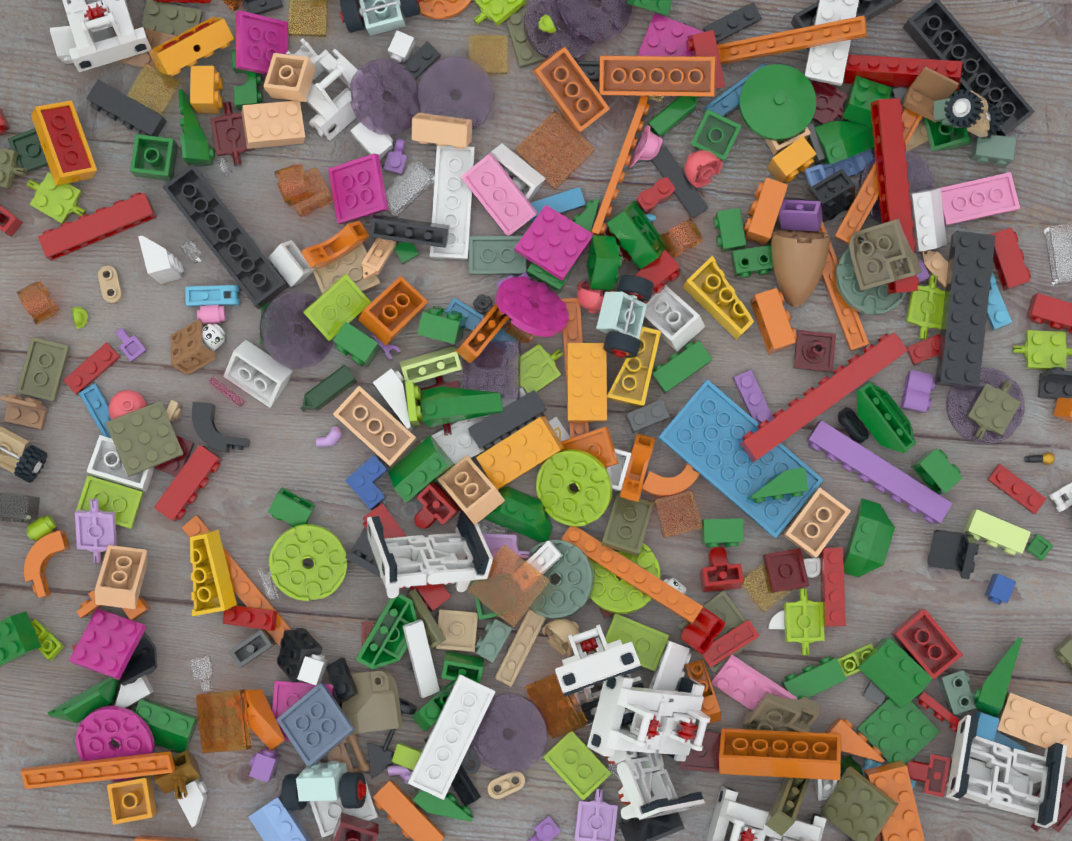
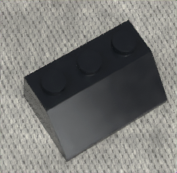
M678 812L641 820L637 817L630 819L622 818V822L619 823L625 841H656L685 829Z

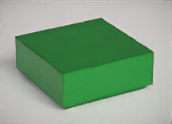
M401 242L394 248L402 264L419 256L413 243Z
M1035 534L1025 550L1042 561L1053 545L1039 534Z

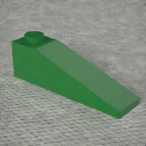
M179 89V109L184 117L180 119V126L183 134H180L183 159L189 166L192 164L195 167L213 165L212 159H215L214 148L210 146L183 89Z
M830 121L814 127L825 155L823 164H833L874 147L873 127L854 121Z
M442 386L422 390V416L424 423L428 427L504 412L501 394L498 392Z
M1018 637L983 683L981 689H976L974 699L977 700L975 707L982 713L997 717L1002 710L1022 638Z

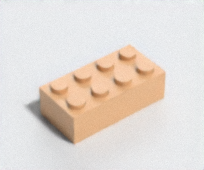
M360 386L333 413L336 418L390 467H393L417 441V438Z
M1007 692L1002 710L996 717L999 718L997 730L1048 749L1055 742L1066 745V757L1072 758V716Z

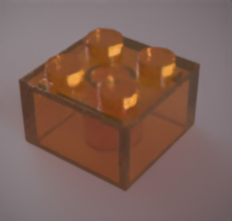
M693 490L654 500L663 538L703 528Z

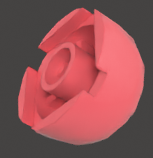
M699 150L692 152L687 157L684 173L692 185L700 188L712 181L709 179L714 174L717 176L720 173L723 162L712 152Z
M583 280L577 285V299L579 304L587 309L589 313L597 314L601 311L605 292H615L616 289L613 288V291L590 289V284H587V280Z
M122 390L116 393L110 400L108 406L109 416L111 420L146 407L147 403L138 392Z

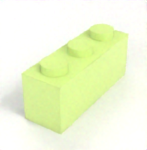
M455 346L400 361L405 382L416 383L462 369Z
M977 509L971 511L964 528V532L973 535L975 540L983 539L987 541L986 545L993 548L1002 547L1005 553L1013 556L1023 553L1031 533Z

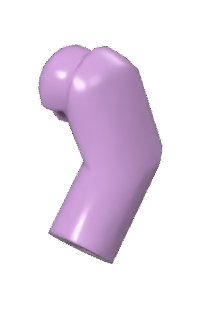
M333 426L327 437H316V446H334L342 435L340 427Z
M401 765L388 766L389 776L400 775L405 780L404 783L408 784V779L412 773L411 769Z

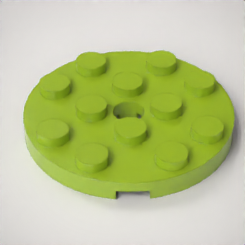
M569 449L556 453L544 462L537 475L536 491L538 499L541 500L545 507L544 510L553 519L569 526H584L597 520L607 510L612 498V482L605 466L596 457L585 451ZM571 483H575L578 486V492L571 491Z
M314 524L294 526L282 533L271 549L269 556L271 577L283 593L301 601L323 599L337 590L344 580L348 561L345 558L347 555L345 547L341 540L327 528ZM312 558L314 565L306 567L303 564V560Z
M642 543L639 556L613 549L660 579L658 560L651 549L644 543ZM590 560L594 573V585L590 599L598 607L611 613L627 614L643 608L652 600L649 596L625 581L619 580L614 574Z

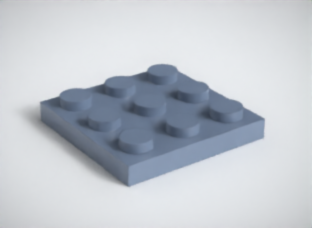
M321 682L276 719L307 767H312L355 731V728L325 684Z

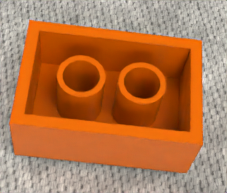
M767 177L763 183H759L754 194L757 200L753 201L748 215L751 217L747 219L743 227L745 240L763 246L767 244L771 238L788 187L787 184Z
M400 276L363 310L358 321L387 346L424 310L428 301Z
M777 288L754 295L750 303L768 355L790 348L796 343L797 334L795 329L791 328L789 324L791 318L788 310H785L783 307L784 297L782 293L778 292Z

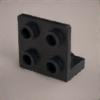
M843 169L810 187L811 194L817 201H821L823 222L834 219L844 210L847 211L855 198V184Z
M1052 367V369L1039 374L1038 397L1058 399V397L1072 398V370L1069 372L1064 371L1062 367Z
M364 527L353 549L348 552L345 558L381 577L368 540V531Z

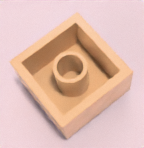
M273 53L263 87L271 98L306 102L316 68L309 57Z

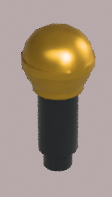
M1046 452L1042 455L1025 456L1024 461L1051 465L1055 461V456L1051 452Z

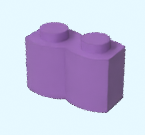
M914 370L908 371L901 400V409L918 413H925L926 410L930 409L932 399L929 398L930 391L934 390L936 382L933 380L932 374Z

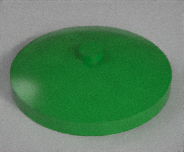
M782 64L764 66L751 74L743 85L739 97L740 113L747 127L756 135L773 141L791 139L803 132L811 122L816 110L815 91L809 79L802 72L791 66Z

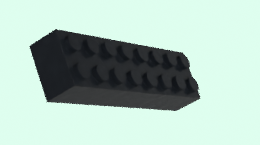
M932 0L907 20L903 26L904 30L929 59L963 61L960 90L973 91L985 98L988 103L1001 110L1002 113L1000 114L1003 115L1004 119H1001L1003 125L999 126L1001 130L996 131L998 136H1007L1035 112L940 0Z
M193 164L162 187L258 310L289 287Z
M958 230L951 235L935 385L972 390L979 387L995 235Z

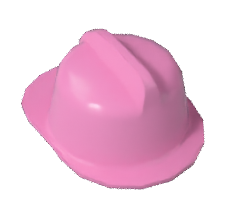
M649 125L644 128L639 142L631 153L632 157L628 167H632L638 159L651 160L657 156L663 140L650 131Z

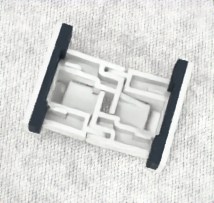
M625 709L620 729L631 730L635 711ZM615 750L614 757L606 756L609 763L618 764L617 773L623 784L618 791V796L623 804L628 805L621 810L623 819L637 817L641 820L685 811L705 803L701 791L690 793L680 798L677 797L668 772L663 768L662 755L657 752H639L638 755L637 752ZM651 789L654 793V797H651Z
M967 715L959 721L954 751L951 754L950 776L946 783L948 787L946 797L959 800L964 796L983 804L987 803L994 808L1035 818V825L1044 828L1055 824L1058 817L1067 746L1055 742L1048 749H1045L1044 757L1015 748L1011 750L1007 746L976 736L979 718ZM969 757H974V758H977V759H979V760L985 761V762H987V764L984 763V762H980V761L971 759V758H969ZM1042 781L1040 797L1032 796L1033 784Z

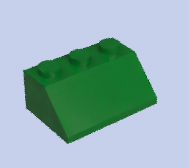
M924 117L932 152L952 150L972 144L970 133L967 131L966 126L965 128H955L953 125H942V122L937 121L935 123Z
M635 200L607 222L610 232L616 235L621 247L627 250L632 262L640 269L656 260L668 246Z
M429 435L389 470L388 474L393 488L405 503L414 501L429 484L437 481L439 477L455 464L434 438Z
M891 638L881 639L858 666V669L899 708L904 707L918 696L933 679Z
M147 698L140 699L135 713L149 726L153 734L154 744L178 753L188 750L199 717Z

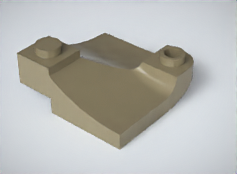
M899 219L852 234L849 249L860 290L922 273L917 254H914Z
M387 670L351 673L358 694L342 704V711L355 728V731L350 735L402 728L399 694L393 676Z
M766 692L752 712L748 711L743 717V728L747 730L810 732V726L820 715V703L803 696L801 699H787Z

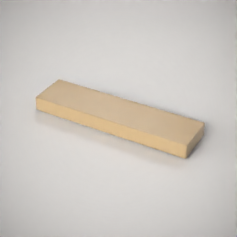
M531 609L528 610L495 679L512 687L546 617L537 614Z

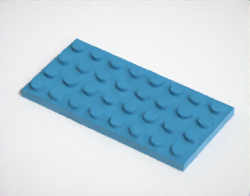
M707 379L657 438L688 463L696 472L700 473L703 478L770 536L777 538L823 479L782 443L755 462H752L739 443L744 441L742 437L751 430L753 433L759 430L757 427L759 423ZM805 467L809 490L803 492V496L791 497V494H786L784 499L778 500L766 497V501L754 503V499H747L748 496L780 472Z

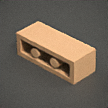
M417 113L412 118V140L418 141L420 144L436 143L437 146L451 145L457 149H464L472 142V120Z

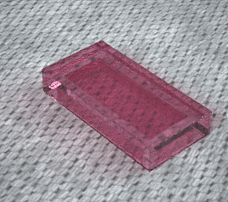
M212 376L208 381L238 406L241 407L246 402Z

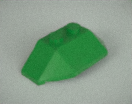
M868 382L857 391V415L881 446L905 453L916 444L910 421L887 391L879 386H875L872 382Z
M509 486L498 490L505 501L484 517V519L538 542L549 541L553 527L541 500Z
M861 498L843 558L845 574L861 577L884 565L895 527L881 504Z
M399 593L397 597L388 600L367 635L355 660L371 669L400 661L408 647L403 625L417 620L411 599Z
M109 677L47 713L51 717L79 723L92 711L110 706L116 702L121 685L120 679L117 680Z

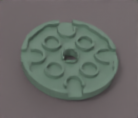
M849 247L839 257L835 269L836 286L843 300L851 308L863 314L879 315L894 309L903 301L907 292L888 294L887 283L860 290Z
M549 540L563 556L533 583L526 592L520 589L519 583L518 589L525 604L537 614L548 618H564L576 613L586 604L593 590L594 573L590 560L576 545L561 540ZM547 541L533 547L527 556L531 558ZM528 559L522 560V562H521V564H520V567H521ZM526 573L523 575L525 580L529 578ZM554 574H558L561 577L556 585L551 581V577Z

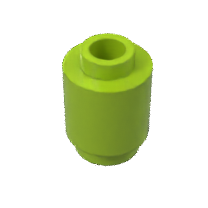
M50 515L42 516L27 526L28 530L26 533L32 541H38L42 537L54 532L57 525Z

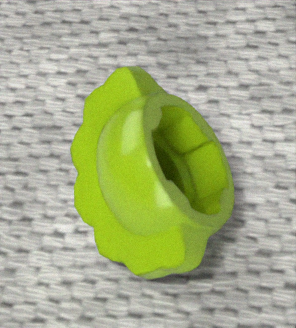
M546 14L541 17L538 22L539 29L548 33L556 32L550 16Z
M73 307L72 317L74 325L77 329L83 328L88 323L87 319L89 316L82 307Z

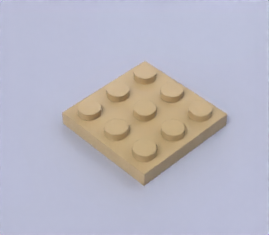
M363 243L346 256L320 269L318 266L314 267L313 273L322 294L344 274H347L362 292L381 285L377 274L363 280L361 263L367 255Z

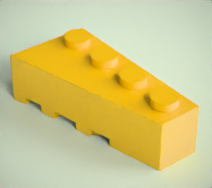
M713 255L683 285V288L736 340L754 323L744 304L735 294L734 288L726 280L725 274L717 266Z
M646 327L641 328L638 355L635 358H626L607 395V400L640 408L644 407L661 331Z
M219 530L204 532L190 537V562L193 563V572L191 573L193 592H191V600H194L192 616L224 611L236 606L237 603Z

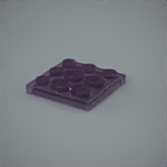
M489 342L479 356L471 363H468L463 358V389L498 392L501 394L502 400L519 399L521 342Z

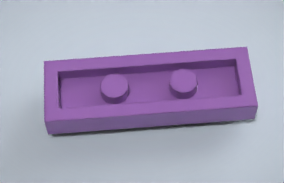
M752 370L733 377L750 416L759 424L766 419L768 422L773 420L774 418Z

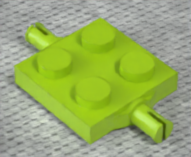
M474 0L475 4L481 9V13L473 19L477 25L487 18L499 26L524 6L526 0Z
M50 172L47 173L40 184L32 179L29 180L30 183L27 182V186L36 190L35 196L29 205L58 222L65 223L73 212L79 216L86 214V210L77 206L78 199L83 191L69 183L56 186Z
M930 275L928 286L918 285V291L910 293L905 322L920 327L918 338L922 340H927L928 329L941 330L945 291L936 287L938 276Z
M1027 330L1025 332L1026 341L1024 346L1013 345L1012 347L1014 349L1012 353H1024L1026 369L1048 370L1052 369V367H1062L1065 370L1067 355H1072V348H1067L1066 332Z
M539 343L508 365L514 373L515 379L506 385L511 392L520 385L527 393L533 390L537 393L561 376V373L556 368L555 360L564 354L558 349L550 355Z
M808 588L799 589L800 600L784 603L785 642L801 643V655H810L809 643L825 641L823 602L808 600Z

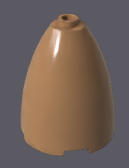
M782 229L772 232L771 252L776 281L785 301L790 303L792 307H801V304H804L812 295L821 278L829 250L830 236L827 233Z

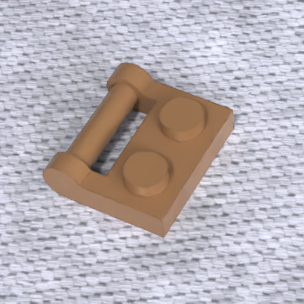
M357 734L349 735L327 753L329 762L335 760L339 761V763L346 762L347 772L362 773L370 769L369 763H366L356 739L358 738ZM346 742H350L359 767L354 768L345 746Z

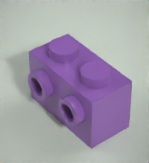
M783 200L779 211L781 229L819 232L823 219L821 201Z
M268 747L266 750L262 749L251 758L249 766L252 769L249 776L269 782L275 776L282 755L277 754L278 751L275 749L270 750Z

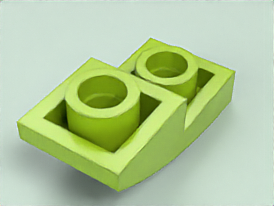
M34 619L31 623L42 646L39 650L48 660L52 661L65 646L42 623Z
M872 643L837 659L846 677L860 671L858 666L874 649Z
M400 742L397 744L392 762L413 770L422 753V749L417 750Z

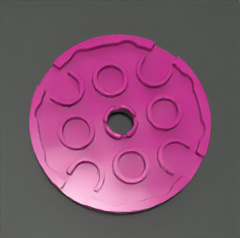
M525 276L513 277L504 280L496 292L495 299L503 315L507 314L512 319L511 323L527 333L541 337H552L555 333H561L568 323L569 314L565 302L543 282H536Z
M105 706L92 711L82 721L76 733V748L82 761L154 753L155 749L153 734L147 723L133 711L119 706ZM114 739L120 746L115 747L112 745L111 740ZM135 777L113 779L112 781H125L133 779Z

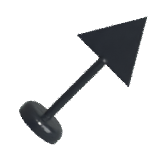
M399 698L401 716L403 713L407 715L415 714L417 707L411 702ZM396 729L390 730L383 748L367 742L372 779L394 763L392 759L395 752L388 750V747Z

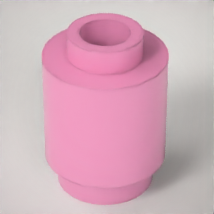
M219 304L200 306V310H197V318L202 321V325L218 324L226 321L225 306H220Z

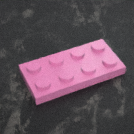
M489 153L461 176L507 236H510L538 214L492 153Z
M1011 172L940 188L945 226L1020 209Z
M732 654L711 681L712 685L750 710L756 707L766 692L782 698L797 699L796 696Z

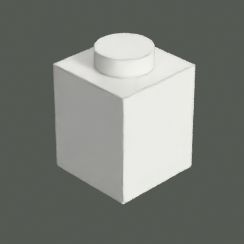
M397 30L388 48L390 59L397 63H405L415 46L414 37Z

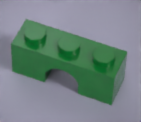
M236 49L231 50L234 72L236 74L243 73L248 75V80L244 85L234 86V104L237 110H242L243 105L260 104V102H263L262 91H259V84H262L261 74L237 69Z

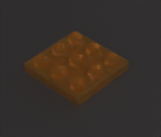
M556 110L515 148V152L533 169L545 177V181L554 190L595 151Z
M504 544L493 557L488 578L475 580L467 591L512 627H515L550 580Z
M556 673L525 686L527 694L532 700L536 712L545 725L546 732L550 735L551 739L583 728L589 724L575 695L571 694L564 697Z
M245 689L196 694L202 753L252 749Z

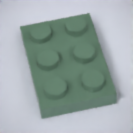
M469 236V275H522L526 273V258L514 251L515 246L523 236Z

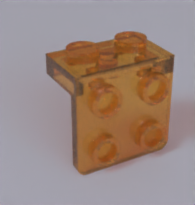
M312 168L284 183V188L300 217L313 213V210L325 207L333 201L317 168Z

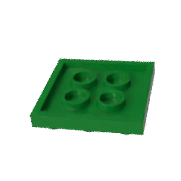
M889 697L856 728L868 739L872 746H875L882 752V756L889 764L902 761L905 765L940 732L912 701L899 708Z

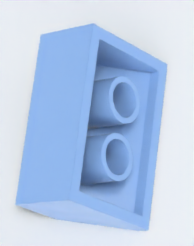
M281 795L248 816L263 841H312L293 811L284 808Z

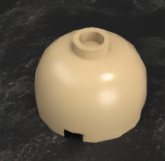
M555 618L542 629L544 636L548 634L550 637L548 640L549 644L560 654L564 655L567 653V657L573 653L568 635L580 634L578 624L574 620L566 618Z

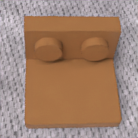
M924 67L907 89L902 106L936 123L937 121H934L933 115L934 101L948 99L958 88L959 83L928 67Z
M199 319L170 336L171 365L185 375H189L216 360V353L203 345L202 321Z
M8 393L6 397L0 396V400L8 402L4 417L5 422L43 430L48 412V407L42 406L43 402L31 398H25L24 401V398Z

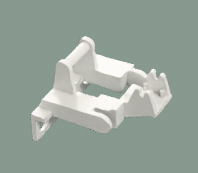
M302 38L300 40L301 48L295 54H291L289 51L286 54L309 57L316 68L313 80L324 70L329 74L320 83L311 84L306 103L319 114L314 122L320 127L327 139L331 141L378 99L385 90L372 72L369 71L363 75L336 49L332 50L335 58L326 49L318 56L309 43ZM336 78H339L350 90L333 103L324 89ZM377 87V92L374 95H370L371 89ZM335 124L336 128L334 129V131L329 133V127Z

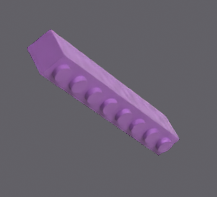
M822 420L816 424L806 440L810 443V448L817 452L821 450L826 454L825 457L833 462H840L843 469L848 472L854 471L858 474L860 480L866 483L868 481L873 483L876 490L881 493L887 492L891 495L890 498L899 504L903 502L907 505L909 511L914 514L920 513L924 516L923 519L932 525L934 523H941L953 504Z

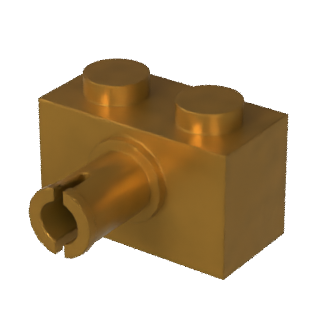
M189 750L172 757L175 765L173 773L153 775L154 781L164 794L174 790L175 798L183 799L182 792L186 798L188 796L186 784L201 777L198 763Z

